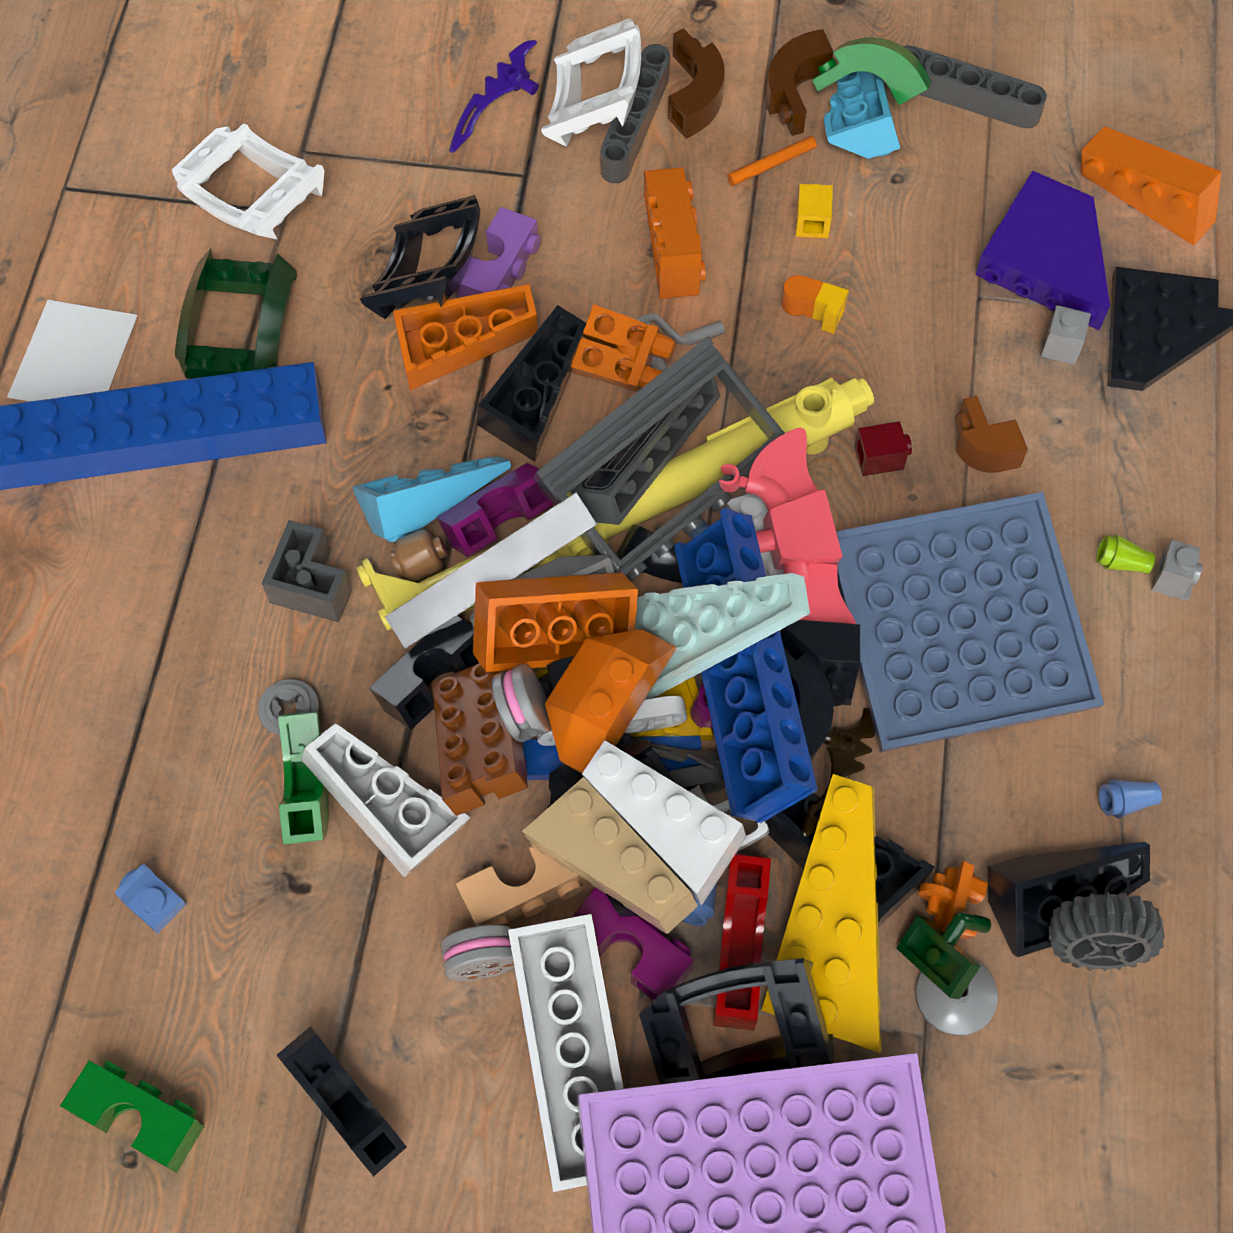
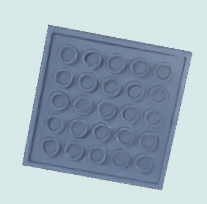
M1043 492L836 531L843 556L837 564L838 587L856 624H860L859 671L880 753L1097 709L1104 705Z

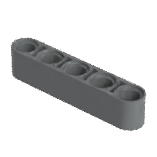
M652 44L643 49L639 80L628 117L623 127L618 117L611 122L601 145V175L609 183H621L630 175L669 81L670 53L665 46Z
M903 46L920 61L932 82L926 91L918 95L1021 128H1033L1039 123L1047 98L1046 91L1042 87L916 46Z

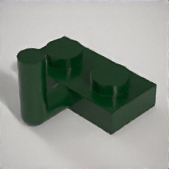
M960 911L953 916L945 931L942 932L927 917L917 915L896 949L949 998L959 1000L981 965L956 943L965 929L980 933L989 932L991 921L984 916Z

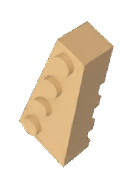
M584 777L522 830L534 848L543 854L549 855L558 861L560 865L571 872H575L603 893H607L625 907L666 934L698 907L691 891Z

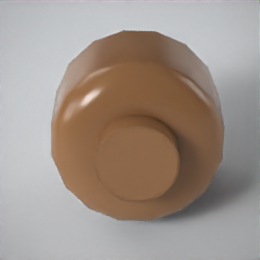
M421 529L399 538L394 543V550L390 552L393 565L401 579L406 577L411 582H418L441 572L443 569L442 558L448 556L441 537L433 538L432 534L426 529Z

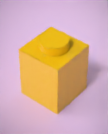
M799 184L795 237L829 238L832 220L833 185Z

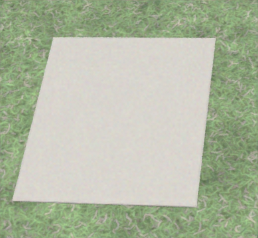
M47 300L7 398L30 402L108 391L138 315Z

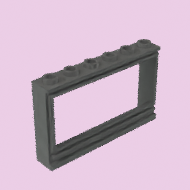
M707 336L539 469L533 479L555 506L568 498L567 494L716 375L769 439L736 466L740 476L747 477L759 453L770 442L785 434V432L713 346L714 343ZM725 475L720 480L731 481L735 477ZM717 481L621 560L594 527L580 537L595 555L609 556L615 573L622 572L632 581L647 568L643 561L653 553L660 558L676 545L672 540L675 535L681 530L688 535L704 522L700 516L710 507L714 512L718 511L732 497L728 492L723 491L719 481Z

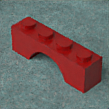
M735 854L729 863L719 970L761 962L771 858ZM760 986L716 994L713 1026L754 1031L758 1020Z

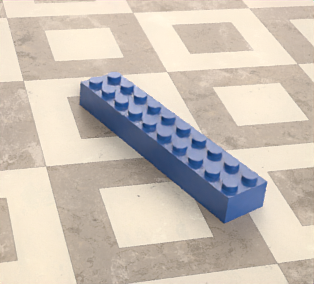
M314 362L0 406V490L327 444L321 387Z

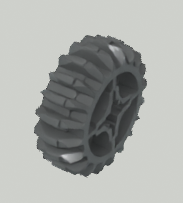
M1106 892L1104 895L1091 893L1089 897H1075L1074 902L1065 901L1061 907L1053 910V916L1050 917V926H1048L1049 939L1051 940L1054 955L1060 957L1064 963H1072V966L1076 968L1086 967L1089 971L1093 969H1103L1106 971L1107 969L1115 968L1121 970L1122 967L1127 966L1134 968L1137 966V963L1149 962L1150 958L1159 955V950L1164 947L1163 939L1165 934L1159 909L1153 907V903L1150 901H1142L1140 896L1127 897L1126 893L1111 895L1109 892Z

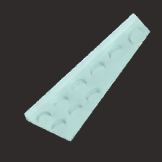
M788 573L759 577L756 581L749 582L730 581L727 585L720 586L709 584L672 589L669 593L662 594L655 592L644 593V596L638 597L635 630L643 629L676 647L675 652L645 700L660 695L809 615L810 609L804 576Z

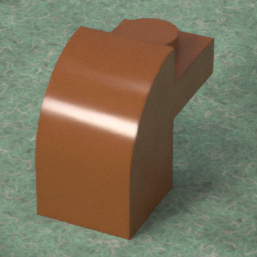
M978 396L964 398L960 412L956 415V425L960 437L955 450L959 457L970 467L982 472L996 473L1020 468L1028 448L1016 419L989 425Z

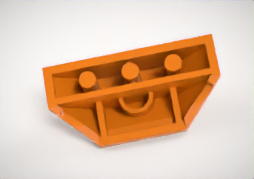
M643 629L586 638L545 702L559 760L582 774L604 741L616 747L672 657L676 647Z

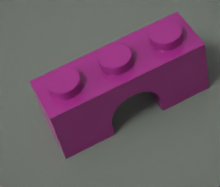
M525 463L438 515L437 519L451 547L468 557L498 539L494 529L501 523L515 517H524L529 520L554 505L533 479L539 468Z
M597 888L592 891L571 917L592 915L599 958L610 945L617 942H628L638 948L642 958L631 972V984L652 1000L656 999L667 989L683 983L693 970L694 960L690 957L692 953L683 943L674 938L671 941L667 940L658 933L659 928L640 916L620 917L605 893Z

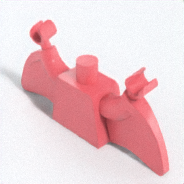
M804 428L791 430L770 442L756 457L747 477L740 476L738 468L732 464L721 466L723 474L735 477L731 481L718 480L723 491L729 493L736 491L739 487L745 488L746 493L760 497L768 509L763 519L764 530L756 531L760 552L770 551L775 569L783 570V574L795 573L804 576L810 614L799 620L856 624L839 591L837 564L843 556L825 489L819 491L816 489L808 472L806 460L807 434Z

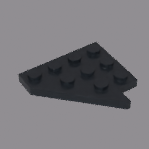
M1116 267L1113 274L1108 386L1143 391L1233 330V309L1218 307L1219 280Z

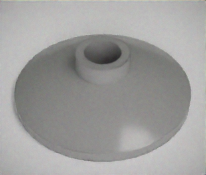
M977 960L975 961L981 967L966 988V996L961 997L959 1000L949 998L922 972L920 973L915 989L916 1002L922 1016L937 1030L949 1035L965 1036L981 1030L992 1019L998 1003L997 987L990 972Z

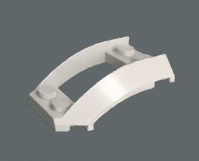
M630 18L573 40L566 47L568 52L554 58L557 65L556 93L553 106L548 115L551 123L543 126L541 129L544 136L567 147L573 134L585 131L590 125L599 122L606 124L618 117L623 127L633 104L641 67L640 29ZM625 49L624 71L619 88L581 102L582 79L580 63L585 62L589 64L597 60L604 53L610 51L618 53Z
M244 123L236 131H231L229 126L216 128L172 169L179 191L198 206L227 224L273 239H277L272 229L282 223L284 218L298 204L302 203L309 193L322 197L325 172L321 165L317 164L315 167L308 166L305 160L289 155L267 143L252 132L248 125ZM237 150L257 166L279 179L246 211L225 203L200 186V184L209 180L211 174L217 168L229 161Z

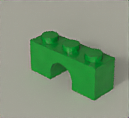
M88 1060L60 1104V1107L107 1133L114 1120L120 1114L130 1110L139 1111L141 1115V1128L131 1147L177 1173L204 1128L202 1124L194 1119L197 1111L177 1099L172 1106L161 1101L159 1097L162 1091L143 1080H140L137 1086L124 1080L127 1072L105 1060L102 1067Z

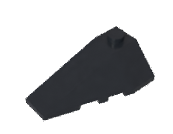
M1138 842L1025 855L988 865V902L1012 954L1018 958L1052 947L1048 930L1050 917L1053 916V910L1061 907L1063 902H1074L1075 897H1089L1091 893L1095 895H1104L1106 892H1109L1111 895L1126 893L1128 896L1149 882L1150 844Z

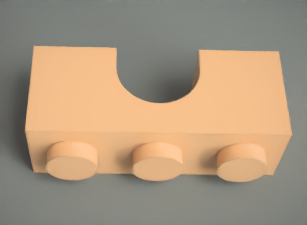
M532 846L528 849L535 873L526 884L517 887L508 886L500 881L493 866H490L457 882L456 887L474 927L483 925L510 926V921L522 915L528 918L542 912L546 908V903L559 897L561 900H566L577 895L582 890V886L586 884V880Z

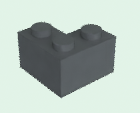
M289 520L264 576L262 586L271 604L339 622L352 590L345 570L324 565L330 552L324 529Z

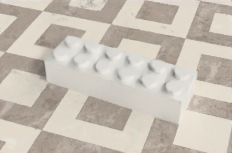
M591 914L508 930L553 1192L587 1185L577 1095L624 1089Z

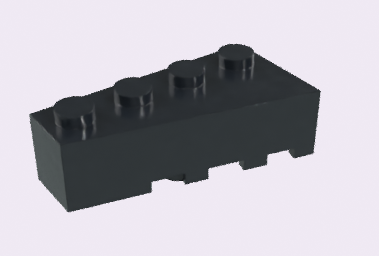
M557 305L479 403L477 426L535 462L571 375V364L581 337L584 338L583 331L586 322Z
M814 793L765 821L769 828L768 835L803 870L815 831L807 837L803 836L801 832L809 807L820 799ZM822 808L814 816L818 817L821 814ZM876 836V903H878V927H880L919 889L921 884H924L935 866L923 859L920 862L904 853V848L892 840L886 842Z

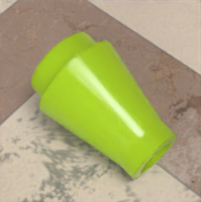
M1115 534L1113 537L1105 535L1102 538L1097 549L1096 562L1102 564L1104 569L1149 574L1154 566L1156 556L1155 553L1146 551Z

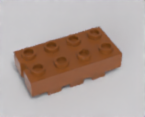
M480 663L432 683L442 800L456 816L485 805V799L482 796L492 792L501 799L528 788L527 766L523 752L524 744L523 742H517L506 729L493 696V676L503 671L485 672Z

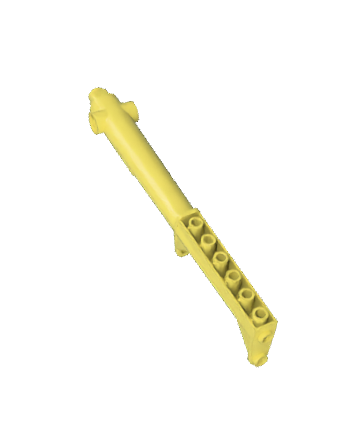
M830 378L817 385L807 386L798 394L768 407L766 410L785 433L796 428H804L807 434L806 454L813 455L826 449L830 436L853 426L855 422L854 416L867 411V407L874 403V397L870 386L862 378L859 380L853 378L841 385L834 381L833 378ZM750 416L707 436L705 443L668 462L620 525L597 523L594 529L608 545V538L631 528L632 525L643 523L699 497L725 476L721 472V466L725 464L737 466L769 439ZM569 492V493L567 494V496H568V497L572 496V493ZM579 536L524 573L560 557L589 556L593 552ZM488 549L419 583L375 573L368 558L362 560V565L356 567V570L364 587L372 585L383 607L378 610V614L388 631L392 628L385 618L386 615ZM475 604L457 616L461 617L462 614L474 609Z

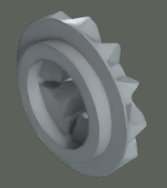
M286 679L272 684L262 694L258 703V716L261 723L269 733L272 732L279 736L278 716L284 714L279 702L288 706L296 703L295 708L298 713L319 711V702L315 691L305 682L295 679Z

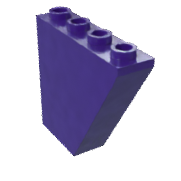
M1032 170L984 249L976 275L989 283L1006 288L1020 297L1028 298L1046 306L1051 311H1055L1056 305L1091 313L1088 326L1100 330L1110 308V300L1094 197Z

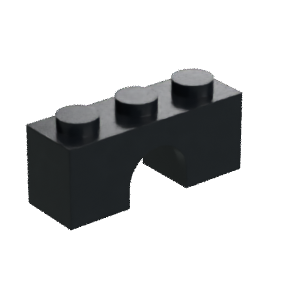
M458 616L454 617L426 635L370 686L371 692L383 710L410 730L434 709L433 695L429 690L431 682L444 673H457L479 664L473 655V626Z

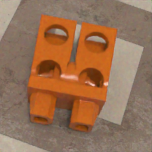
M593 304L583 331L585 338L581 337L571 368L576 375L586 378L592 377L638 392L663 372L650 367L653 356L670 361L676 343L667 336L660 334L659 328L656 326L647 325L639 320Z

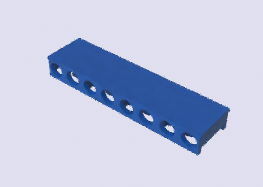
M723 508L720 511L721 518L687 544L678 542L674 545L683 588L709 584L720 586L727 585L730 581L749 582L756 581L759 577H766L752 515H745L728 508ZM780 631L702 671V679L731 815L754 820L761 824L818 791Z

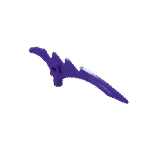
M536 40L526 41L514 48L509 53L511 64L498 62L497 78L492 76L485 77V95L473 94L466 105L452 137L449 148L451 153L455 152L472 134L478 117L495 99L512 90L518 91L523 89L531 95L537 92L539 85L529 79L530 72L525 67L526 54L537 44ZM477 107L467 125L465 133L461 135L470 114Z

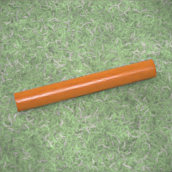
M809 136L727 174L728 181L731 186L737 185L817 147L816 140L813 136Z

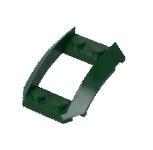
M210 248L197 263L182 305L175 345V358L178 359L185 378L194 379L266 369L270 366L277 367L280 336L291 296V285L293 280L297 278V271L278 253L274 263L213 259ZM207 291L264 295L255 350L194 345L197 323Z

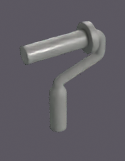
M649 313L637 318V320L647 325H652L650 322L654 321L680 345H693L701 342L707 336L713 338L725 333L721 321L687 332L684 336H680L656 313ZM653 356L651 361L652 368L660 371L666 370L667 366L664 360Z

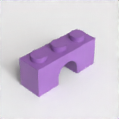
M500 207L486 230L488 252L499 257L491 261H482L471 257L467 272L457 288L458 298L511 288L516 279L520 280L525 272L529 256L536 254L540 246L541 236L538 235L537 220Z

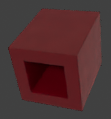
M900 421L858 428L854 448L862 476L904 470L907 457L912 454V444L910 436L903 433Z

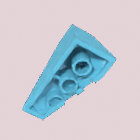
M858 71L837 80L838 89L836 94L831 96L830 112L826 113L824 117L828 142L868 159L876 156H885L894 150L900 149L883 79L870 72Z
M491 456L455 463L450 466L451 472L445 473L443 469L420 470L415 479H399L398 475L352 487L372 532L388 542H395L399 538L408 535L409 532L419 530L436 519L438 515L452 508L511 468L510 460L499 456Z

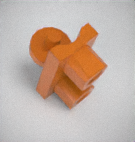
M963 861L960 863V867L946 868L944 874L935 873L933 883H924L919 886L918 895L928 901L926 912L934 915L932 923L942 932L945 931L957 912H965L967 901L977 904L982 902L986 895L988 883L973 874L975 865ZM965 929L960 938L969 939L975 937L977 932Z

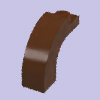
M683 28L673 33V57L693 78V81L685 88L668 96V119L687 139L708 126L718 114L723 99L725 70L722 56L713 42L702 48L700 42L696 38H692Z
M823 29L804 33L788 41L777 51L769 66L766 89L767 110L769 115L779 113L782 124H787L791 136L804 133L807 112L797 87L803 82L813 79L819 73L817 67L833 58V49Z

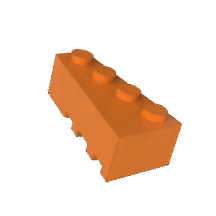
M1106 126L1082 148L1081 175L1193 246L1216 222L1222 171Z
M684 167L644 171V197L659 299L699 295L700 281H706L704 260L701 261L700 233H697L696 207L691 205V201H693L691 180L686 181Z
M530 284L450 299L442 307H440L439 302L393 311L410 391L533 336L538 330L537 313Z

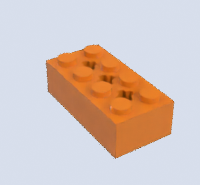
M622 572L476 582L473 655L485 672L511 670L520 664H526L530 668H542L557 660L575 656L586 638L635 630L638 588Z

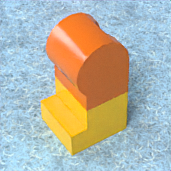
M795 275L788 278L784 283L781 304L788 314L795 316L805 315L806 317L823 322L821 330L834 334L846 309L849 290L806 276Z

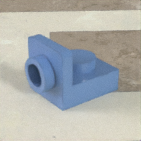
M142 864L138 869L128 872L122 878L119 888L115 892L117 897L157 934L186 905L183 899L163 883L145 864Z

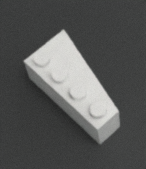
M336 723L305 747L301 760L404 878L457 833L471 818L465 813L456 816L442 800L441 796L431 789H425L408 777V773L382 759L375 750Z
M604 741L582 775L691 891L693 897L702 906L745 840L746 834L743 824L609 742Z

